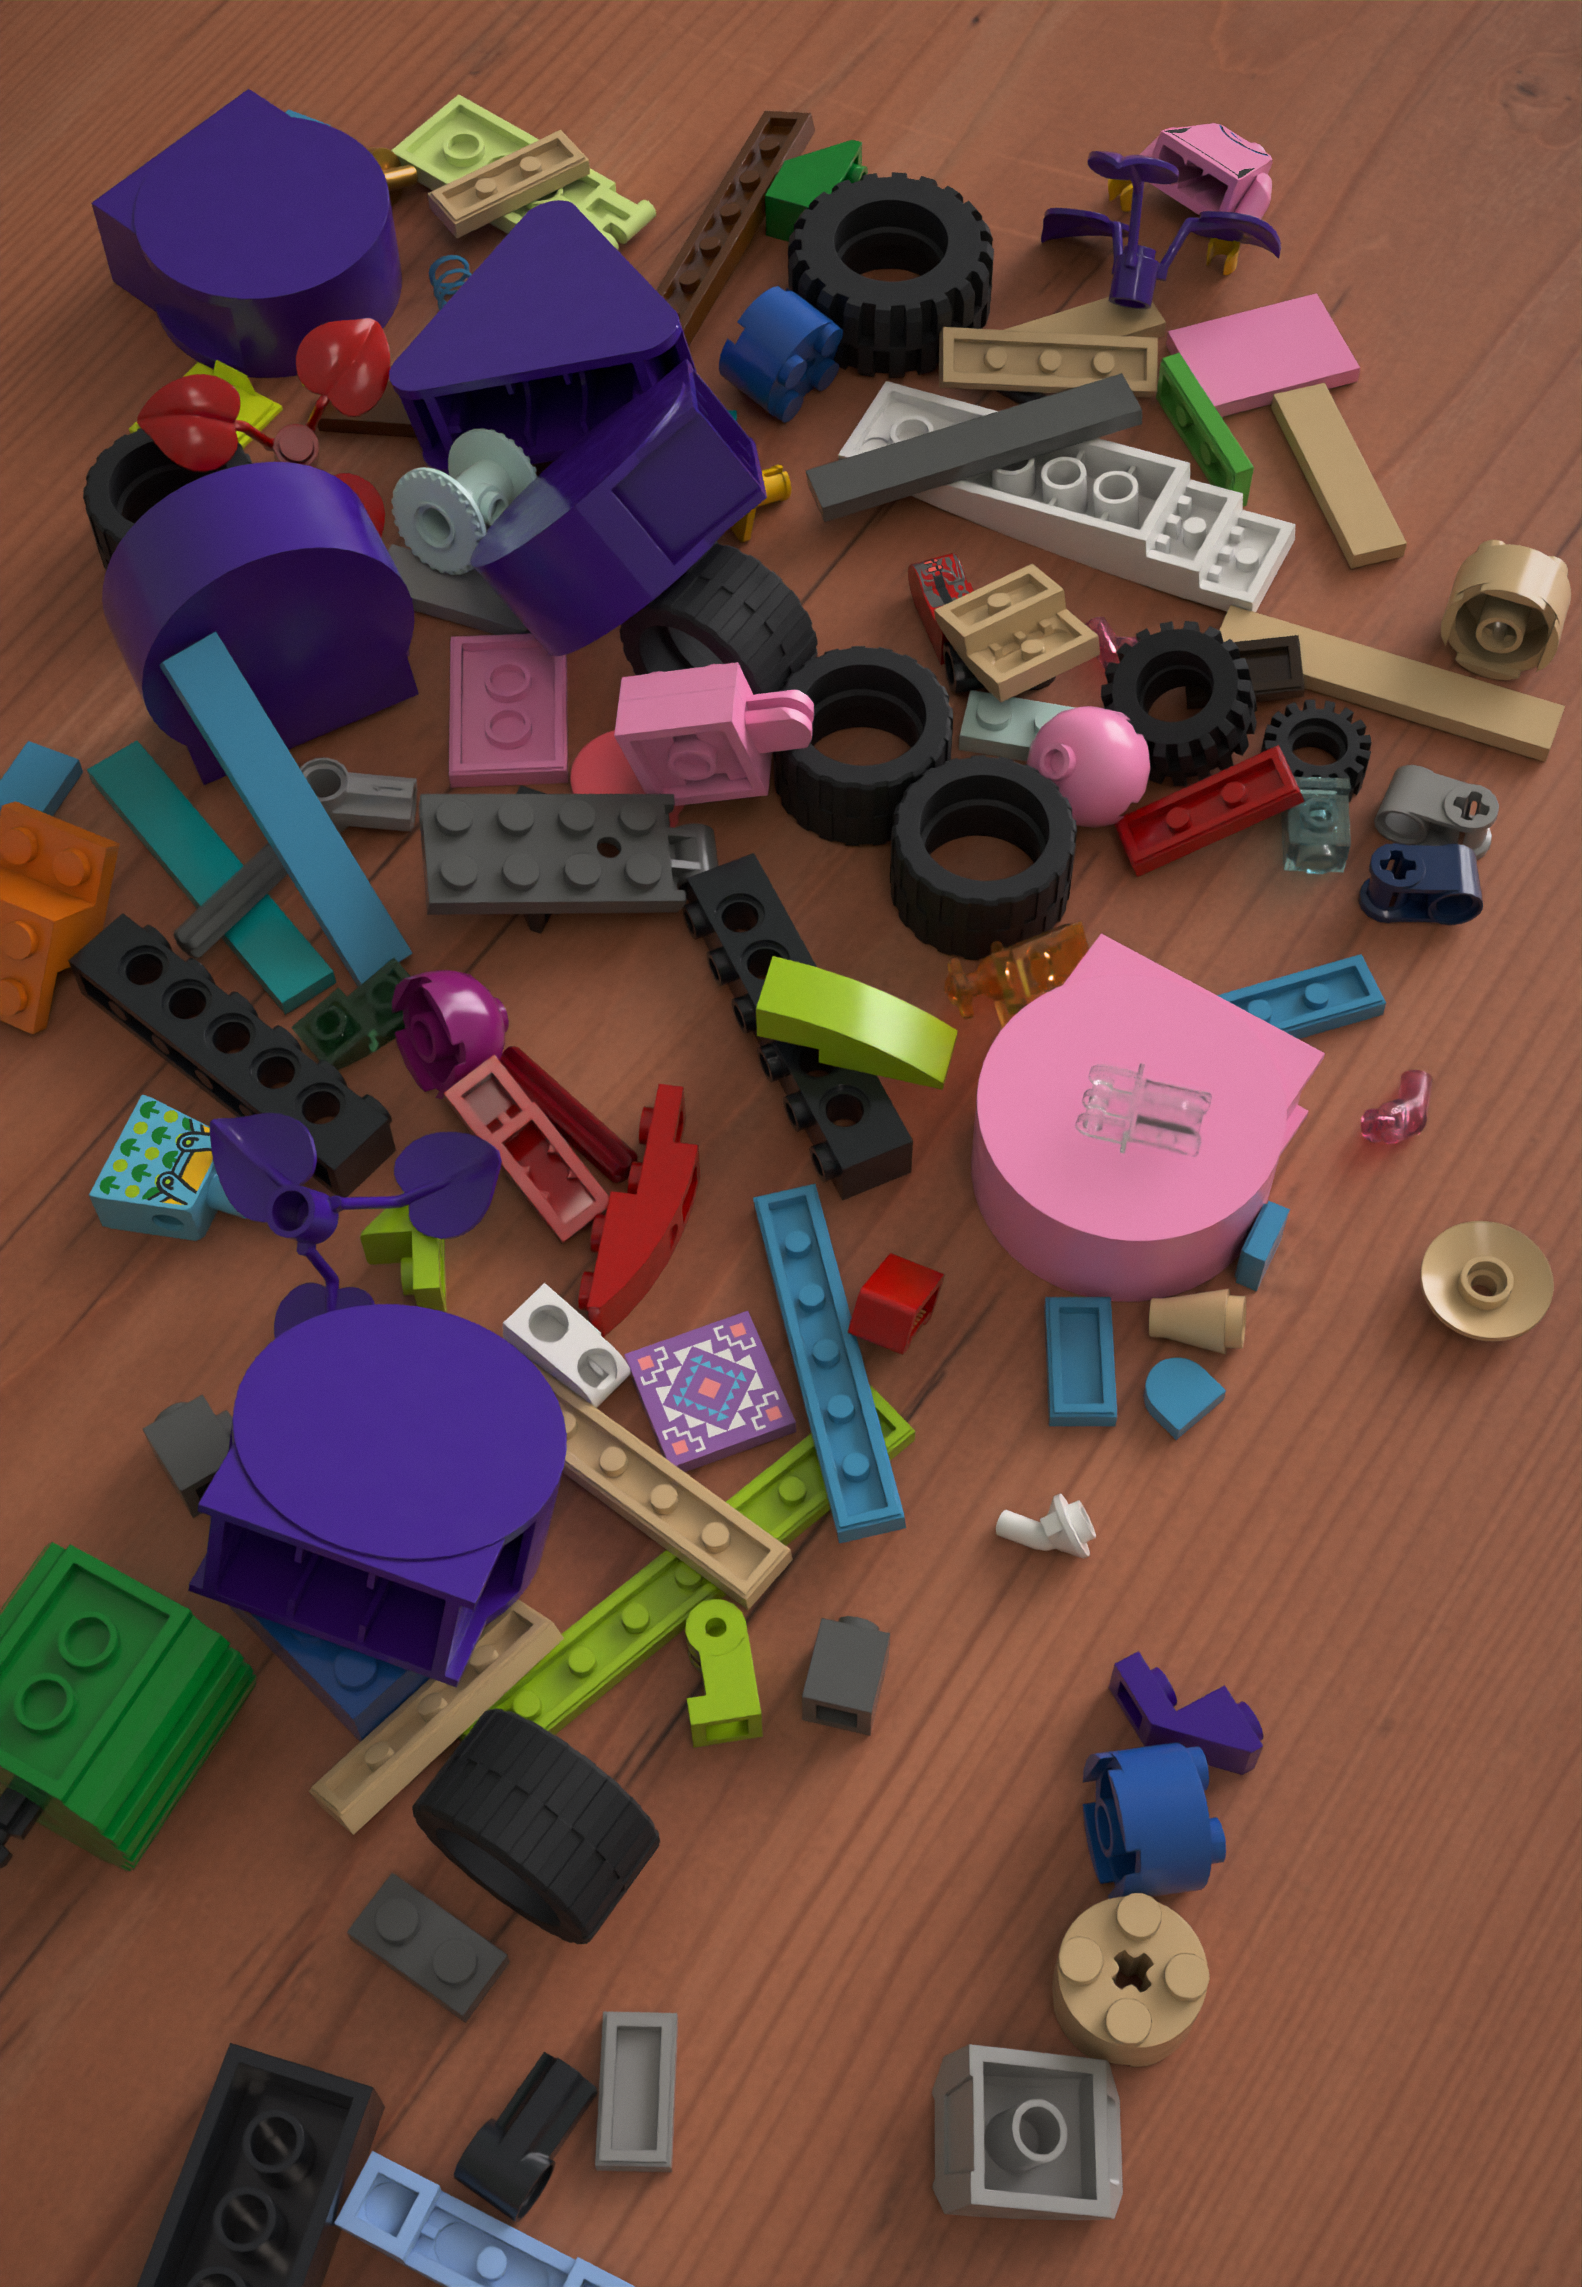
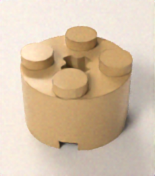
M1489 540L1480 544L1477 551L1462 563L1456 574L1441 623V637L1445 646L1448 640L1452 648L1457 652L1455 660L1474 674L1496 680L1517 679L1520 677L1521 671L1537 667L1536 672L1545 668L1557 652L1571 601V587L1567 578V565L1560 558L1547 556L1535 549L1521 545L1505 544L1499 540Z
M1132 1893L1125 1897L1111 1898L1093 1905L1084 1911L1066 1932L1054 1968L1052 1982L1053 2004L1061 2029L1075 2047L1093 2059L1107 2060L1115 2064L1130 2065V2067L1149 2066L1165 2059L1185 2041L1203 2005L1210 1980L1203 1947L1191 1926L1180 1915L1146 1894ZM1118 1972H1122L1127 1977L1133 1974L1137 1975L1142 1980L1140 1990L1132 1984L1124 1987L1122 1990L1115 1985Z

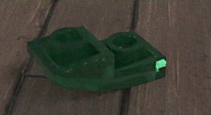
M392 958L350 995L346 996L338 987L291 1028L319 1061L321 1059L325 1060L337 1070L344 1068L385 1046L396 1038L395 1032L405 1029L403 1010L392 1013V999L396 985L404 978L411 976L395 958Z

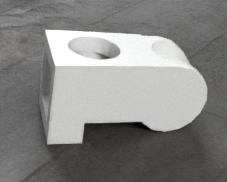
M545 1283L503 1322V1339L596 1408L631 1374L625 1359L601 1336V1332Z

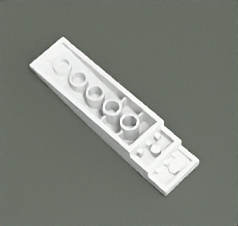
M886 381L841 449L838 458L842 460L998 411ZM1100 438L911 495L969 521L1084 565L1224 611H1228L1229 606L1233 605L1256 612L1295 541L1296 524L1243 510V493L1191 480L1189 462Z

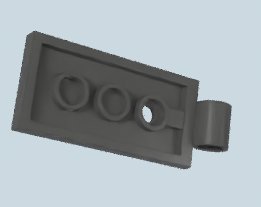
M421 794L418 807L427 915L678 912L684 908L686 899L688 900L687 878L719 866L715 833L710 826L698 823L671 828L669 813L673 811L675 806L674 794ZM601 843L611 844L619 850V855L614 858H606L598 852L597 846Z

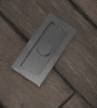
M391 1873L347 1931L349 1938L354 1943L465 2023L510 1963L506 1953L394 1873Z

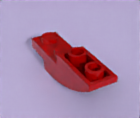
M658 1084L654 1107L644 1106L640 1119L639 1144L646 1145L643 1162H632L627 1193L611 1191L606 1215L596 1214L593 1221L590 1249L592 1253H598L594 1272L584 1271L582 1275L578 1306L579 1310L588 1311L589 1322L601 1332L602 1337L608 1335L620 1324L650 1291L679 1243L694 1205L701 1177L699 1145L682 1143L686 1122L684 1087Z

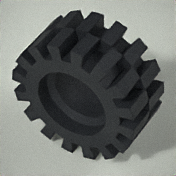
M1315 699L1305 700L1302 711L1299 710L1295 702L1289 704L1285 708L1284 715L1278 711L1272 717L1271 724H1267L1261 753L1277 745L1280 746L1305 801L1303 802L1305 803V813H1314L1316 804L1319 803L1322 804L1324 813L1334 811L1337 800L1343 807L1350 803L1353 793L1357 795L1362 788L1371 755L1370 735H1364L1366 725L1360 719L1351 724L1354 712L1345 707L1340 714L1334 713L1336 703L1325 701L1324 709H1316ZM1304 747L1319 748L1330 753L1337 762L1322 766L1312 765L1297 758L1293 751Z

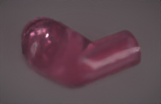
M1420 1070L1405 1071L1401 1075L1398 1099L1383 1103L1379 1109H1367L1363 1113L1360 1123L1363 1136L1372 1143L1384 1141L1387 1144H1393L1420 1134L1425 1128L1428 1119L1433 1082L1432 1076Z

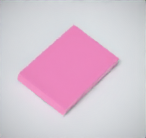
M1317 293L1171 330L1167 334L1166 346L1171 355L1180 352L1221 417L1272 404L1273 394L1325 383L1328 389L1358 381L1360 372L1357 361Z
M531 633L451 637L449 780L451 788L568 783L567 654L562 656L550 655Z

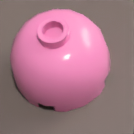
M1093 706L1061 711L1040 728L1030 745L1026 764L1038 770L1039 774L1046 779H1051L1059 787V792L1068 799L1072 807V817L1076 820V825L1097 828L1115 824L1124 818L1119 815L1128 809L1131 802L1138 803L1145 793L1150 773L1148 745L1143 735L1137 734L1133 726L1127 721L1130 719L1121 712Z

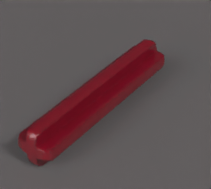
M509 1046L504 1050L500 1062L531 1102L535 1101L560 1135L612 1182L622 1183L629 1176L632 1162H637V1153L519 1047Z

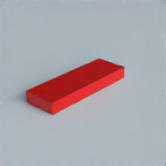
M1277 745L1130 812L1114 825L1137 877L1305 801L1280 746Z

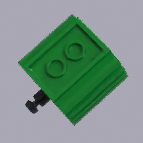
M54 1542L48 1543L0 1609V1869L7 1866L13 1857L5 1847L10 1837L24 1840L37 1822L101 1860L114 1864L125 1871H134L256 1687L257 1676L252 1674L254 1672L252 1667L243 1661L245 1658L242 1654L230 1647L231 1643L220 1633L210 1629L197 1619L190 1609L71 1544L65 1549Z

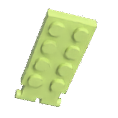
M458 94L391 151L396 154L402 166L412 165L416 169L418 174L417 182L434 191L539 139ZM590 169L589 175L490 222V224L508 234L532 208L550 201H569L618 250L617 242L626 244L656 217V210L647 200H641L638 204H635L616 193V183Z

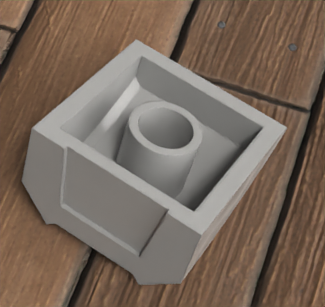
M972 2044L943 2057L931 2094L935 2100V2179L932 2189L944 2214L1033 2220L1115 2219L1123 2195L1120 2099L1111 2067L1107 2060Z

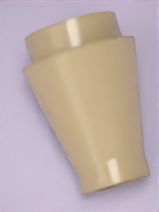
M1229 1289L1170 1298L1151 1299L1149 1313L1150 1337L1167 1338L1225 1355L1227 1348L1243 1349L1246 1329L1245 1296L1230 1295Z

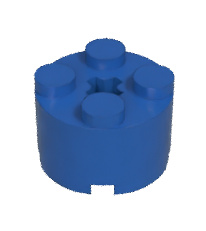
M776 286L762 293L744 311L737 323L745 329L736 344L727 338L719 359V372L722 377L772 416L786 423L792 420L803 404V397L813 388H816L818 391L825 390L836 377L839 364L833 359L843 337V330L787 287L786 291H784L779 286Z
M1169 1743L1089 1755L1083 1770V1783L1096 1781V1802L1083 1804L1084 1826L1090 1857L1100 1884L1114 1882L1116 1886L1108 1895L1109 1899L1125 1897L1132 1893H1143L1156 1897L1202 1890L1209 1880L1211 1864L1222 1863L1226 1858V1840L1222 1825L1218 1818H1209L1204 1793L1209 1785V1770L1203 1750L1199 1746L1185 1748L1180 1743Z

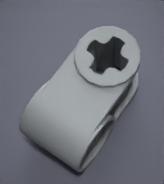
M1405 765L1395 771L1376 814L1374 823L1378 832L1386 839L1404 845L1441 846L1445 844H1458L1460 832H1465L1463 845L1474 851L1477 861L1484 857L1490 849L1492 838L1490 827L1497 820L1499 804L1496 796L1489 789L1481 785L1468 784L1436 774L1422 766ZM1472 801L1477 802L1475 816L1469 814Z

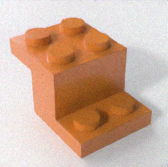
M16 801L2 805L0 812V1021L30 1034H35L47 1028L57 972L71 967L68 960L103 931L120 843Z

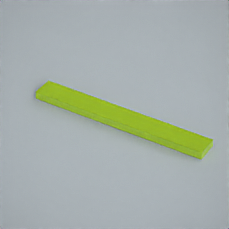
M870 1385L889 1460H892L915 1441V1430ZM809 1434L726 1501L727 1504L785 1546L830 1510L812 1434ZM665 1550L561 1635L564 1639L488 1710L502 1709L506 1712H513L529 1721L531 1720L555 1735L686 1628V1620L691 1610L699 1603L710 1599H722L727 1594L671 1552ZM480 1717L458 1737L461 1742Z

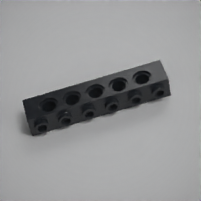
M752 853L688 877L689 903L685 904L684 908H682L686 926L693 939L697 940L703 937L709 949L706 953L708 965L716 983L719 986L728 984L734 996L731 1003L739 1027L744 1034L754 1033L760 1045L757 1048V1055L765 1076L771 1083L779 1080L786 1094L783 1097V1104L791 1125L796 1132L805 1129L813 1146L809 1148L810 1156L820 1179L823 1182L832 1180L843 1201L911 1173L913 1140L877 1075L819 1063V1049L757 1036L756 1007L765 980L758 979L757 977L767 975L772 956L814 967L817 966L756 855ZM737 929L749 930L746 932H734ZM820 1070L825 1071L829 1074L821 1077H814L808 1075L807 1073L811 1071ZM847 1119L854 1121L856 1124L841 1127L833 1124V1122Z
M122 913L68 960L82 995L237 1118L261 1113H280L300 1121L312 1135L317 1152V1163L312 1177L334 1195L348 1197L396 1151L390 1128L392 1118L377 1099L368 1094L361 1098L347 1087L345 1079L334 1066L322 1059L317 1063L302 1052L298 1041L285 1028L276 1025L273 1029L258 1018L254 1007L241 994L232 991L228 995L216 986L213 977L201 963L193 958H188L184 961L172 952V948L166 938L153 926L146 925L142 928ZM154 981L153 983L143 985L147 982ZM199 1014L198 1016H196V1017H194V1018L185 1019L186 1017H188V1016H190V1015ZM244 1048L237 1053L227 1054L233 1049ZM290 1082L286 1086L281 1088H271L273 1085L277 1083ZM335 1117L328 1123L314 1124L321 1118Z

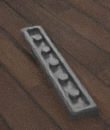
M1121 373L806 470L807 484L824 522L1141 425L1142 408Z

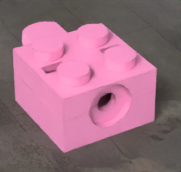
M738 662L711 664L705 667L667 672L657 671L644 675L622 677L614 737L646 794H674L675 806L766 796L769 789L772 752L802 749L809 746L812 740L814 703L806 694L799 690L753 695Z

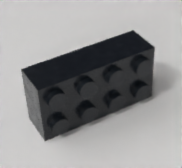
M230 2043L137 2287H322L341 2233V2229L336 2227L334 2223L365 2165L385 2109L374 2087Z

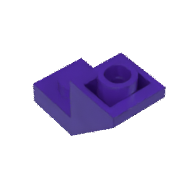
M1139 1651L1114 1664L1108 1688L1144 1747L1169 1743H1180L1185 1748L1199 1746L1203 1750L1209 1766L1244 1775L1255 1768L1263 1749L1261 1740H1263L1264 1736L1261 1725L1252 1709L1243 1701L1236 1703L1225 1685L1176 1711L1174 1706L1177 1705V1698L1168 1678L1158 1667L1150 1670Z

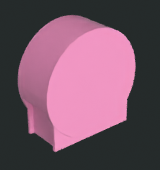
M1100 934L1062 986L1041 995L1010 1019L992 1043L983 1062L978 1082L971 1155V1177L979 1209L998 1242L1015 1260L1041 1279L1061 1289L1086 1297H1111V1301L1139 1302L1151 1300L1152 1298H1165L1193 1289L1219 1274L1241 1254V1250L1263 1204H1267L1279 1157L1308 1115L1309 1111L1298 1105L1301 1091L1324 1059L1325 1053L1111 938Z

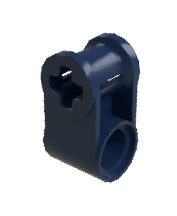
M1385 844L1377 848L1370 859L1369 872L1371 877L1361 886L1358 899L1360 907L1365 914L1378 922H1436L1444 925H1457L1471 921L1483 910L1476 854L1471 848L1460 844H1445L1441 846ZM1390 860H1395L1394 863H1393V866H1392L1391 871H1390V870H1386L1387 867H1388L1389 861H1390ZM1392 896H1396L1394 905L1389 907Z

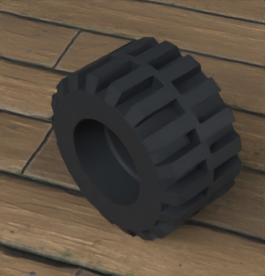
M1170 621L1160 623L1161 632L1150 635L1146 628L1136 634L1138 641L1136 645L1132 647L1125 642L1118 649L1117 655L1120 663L1109 662L1105 671L1108 684L1101 686V699L1104 709L1123 713L1130 719L1127 721L1133 726L1135 732L1143 735L1149 750V780L1162 785L1167 776L1172 778L1174 786H1187L1188 777L1198 776L1199 781L1211 776L1210 771L1216 767L1222 771L1233 766L1231 757L1233 753L1243 756L1249 747L1247 734L1255 733L1257 705L1248 665L1245 658H1241L1239 647L1231 639L1223 642L1221 631L1211 626L1204 633H1201L1198 622L1185 621L1183 629H1174L1173 622ZM1191 686L1203 689L1211 694L1207 705L1189 719L1178 722H1165L1148 715L1153 703L1161 695L1174 688Z

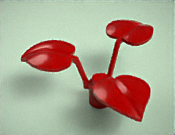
M371 318L328 322L310 331L298 347L296 371L301 384L308 391L321 396L315 403L305 426L301 424L287 425L277 433L275 438L268 437L245 421L236 420L241 406L240 396L236 388L221 378L206 374H194L179 378L155 392L138 414V426L154 441L168 459L176 465L194 472L215 471L227 464L237 451L238 437L236 431L245 433L263 445L265 450L274 451L275 462L297 463L315 468L319 457V442L315 432L328 403L330 402L344 416L359 417L374 408L382 398L387 387L390 371V350L386 335L381 325ZM340 473L334 475L357 494L380 537H382L385 524V509L377 489L370 482L355 474Z

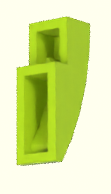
M772 956L756 1007L757 1036L819 1049V1063L943 1090L958 1030L891 994L821 968Z

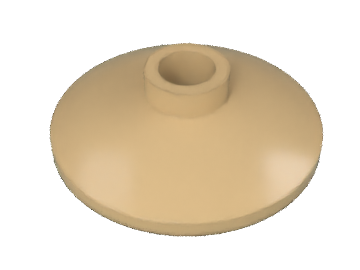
M1471 1221L1445 1230L1428 1247L1420 1269L1422 1293L1434 1315L1455 1332L1476 1340L1506 1341L1522 1336L1532 1330L1543 1319L1553 1297V1275L1543 1252L1526 1235L1496 1222ZM1475 1285L1485 1286L1491 1291L1493 1296L1480 1295L1471 1287Z

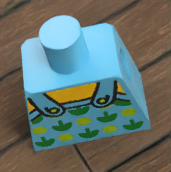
M141 1095L89 1193L102 1226L111 1229L197 1241L205 1237L218 1210L246 1219L229 1202L220 1184L213 1162L210 1127L152 1097Z

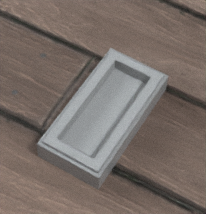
M603 2012L595 2157L597 2171L672 2172L678 2037L677 2013Z

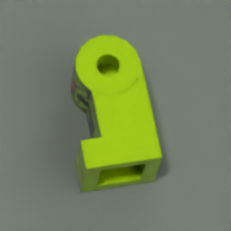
M710 1599L701 1602L691 1610L686 1620L685 1629L688 1656L691 1664L702 1674L705 1696L687 1698L693 1748L763 1737L762 1714L747 1625L743 1613L733 1603L723 1599Z

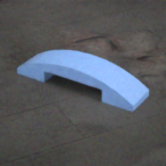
M374 2151L371 2152L334 2223L336 2227L443 2287H635L579 2257L575 2260L443 2192L440 2185Z

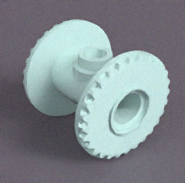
M472 429L463 433L454 441L448 457L449 475L426 467L416 468L407 472L397 482L393 490V498L391 499L393 504L392 514L395 516L394 523L399 528L398 533L404 538L405 545L412 549V554L418 556L423 564L427 563L431 569H437L442 574L460 575L474 569L470 561L471 556L479 541L487 534L486 530L491 527L513 500L537 478L535 473L537 470L531 465L529 456H525L523 449L517 447L514 440L506 438L503 433H497L493 429Z

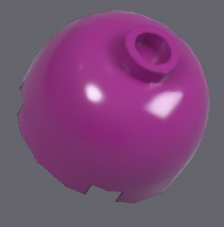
M451 970L429 971L404 978L396 985L392 999V1013L403 1010L405 1029L395 1032L397 1045L406 1068L424 1092L437 1089L439 1092L435 1098L444 1099L443 1093L491 1056L495 1055L500 1061L505 1046V1033L509 1027L506 1009L498 998L493 997L491 992L470 974Z

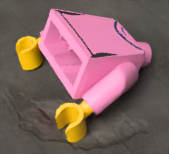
M1211 123L1180 128L1171 127L1162 130L1160 135L1139 154L1168 162L1179 170V178L1176 183L1150 184L1198 215L1203 211L1241 213L1262 219L1269 207L1272 192V180L1268 176L1272 165L1271 156L1265 152L1260 144L1248 142L1223 125ZM1108 179L1109 201L1114 200L1121 194V210L1124 212L1131 211L1133 195L1131 180ZM1210 238L1207 248L1206 265L1208 266L1216 255H1226L1223 275L1231 274L1237 267L1240 242Z

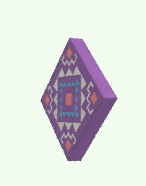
M748 1311L624 1354L625 1361L631 1371V1379L662 1456L683 1472L796 1432V1421Z

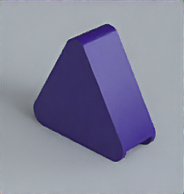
M557 200L540 204L524 215L394 361L389 371V379L394 391L402 401L423 450L422 454L427 468H433L449 475L448 457L454 441L469 430L485 428L505 434L506 438L514 440L515 445L523 449L524 455L529 456L531 459V464L555 461L590 430L625 404L648 391L686 358L692 364L695 371L696 368L677 312L573 203Z

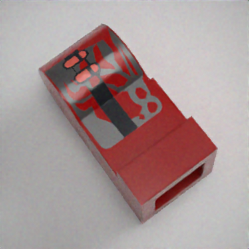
M955 553L911 564L908 567L911 595L940 665L945 664L943 644L949 642V640L935 620L934 610L974 591L971 583L967 582L961 561Z

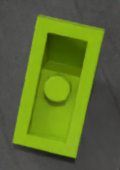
M409 1205L402 1208L385 1209L360 1235L367 1262L373 1265L401 1263V1281L404 1296L414 1295L416 1304L419 1307L446 1312L445 1239L430 1237L419 1232L410 1220Z

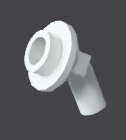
M1062 1494L1053 1497L1048 1514L1040 1519L1041 1522L1008 1510H1004L996 1525V1534L998 1536L1036 1550L1048 1551L1058 1549L1061 1552L1064 1551L1082 1559L1090 1556L1087 1542L1096 1538L1091 1520L1081 1502L1078 1500L1068 1504Z

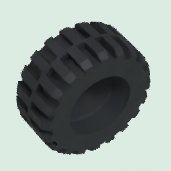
M892 172V177L879 178L877 173L862 175L858 182L851 183L848 179L836 184L829 195L826 192L821 193L809 204V209H805L800 214L794 224V232L789 237L788 286L791 291L798 294L843 330V337L833 359L839 364L840 368L846 370L848 366L857 368L859 375L874 377L875 373H889V378H904L905 372L917 371L918 375L933 371L936 368V363H939V333L943 327L982 329L986 325L990 314L992 290L993 237L989 226L982 220V215L970 201L963 203V196L949 186L942 189L938 187L934 179L921 176L919 180L907 178V173ZM878 269H900L920 276L905 281L887 282L873 280L861 276V274Z

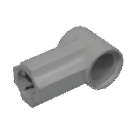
M315 758L300 767V770L339 833L343 832L348 826L410 832L414 828L418 791L416 778L349 773L343 764L330 758Z

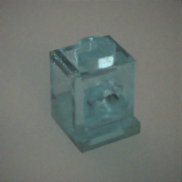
M1294 777L1305 802L1281 812L1283 870L1304 871L1309 874L1344 873L1351 847L1348 798L1350 779Z

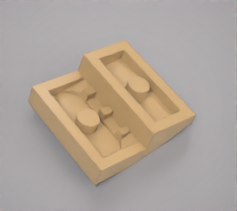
M1033 563L934 610L935 620L960 658L985 688L1000 702L1008 700L1100 655L1098 635L1066 609L1064 589Z

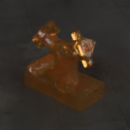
M1082 921L1060 925L1007 948H1004L1001 942L995 941L990 947L992 954L986 956L979 963L977 971L964 974L958 958L949 960L947 963L949 975H947L944 983V992L951 1004L958 1007L963 1019L974 1017L973 998L985 995L989 999H993L1002 1030L1010 1019L1026 1005L1041 995L1062 986L1089 950Z

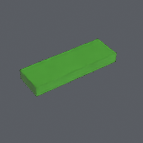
M1180 352L1162 358L1156 393L1157 401L1210 484L1243 493V507L1247 506L1254 470L1252 463Z

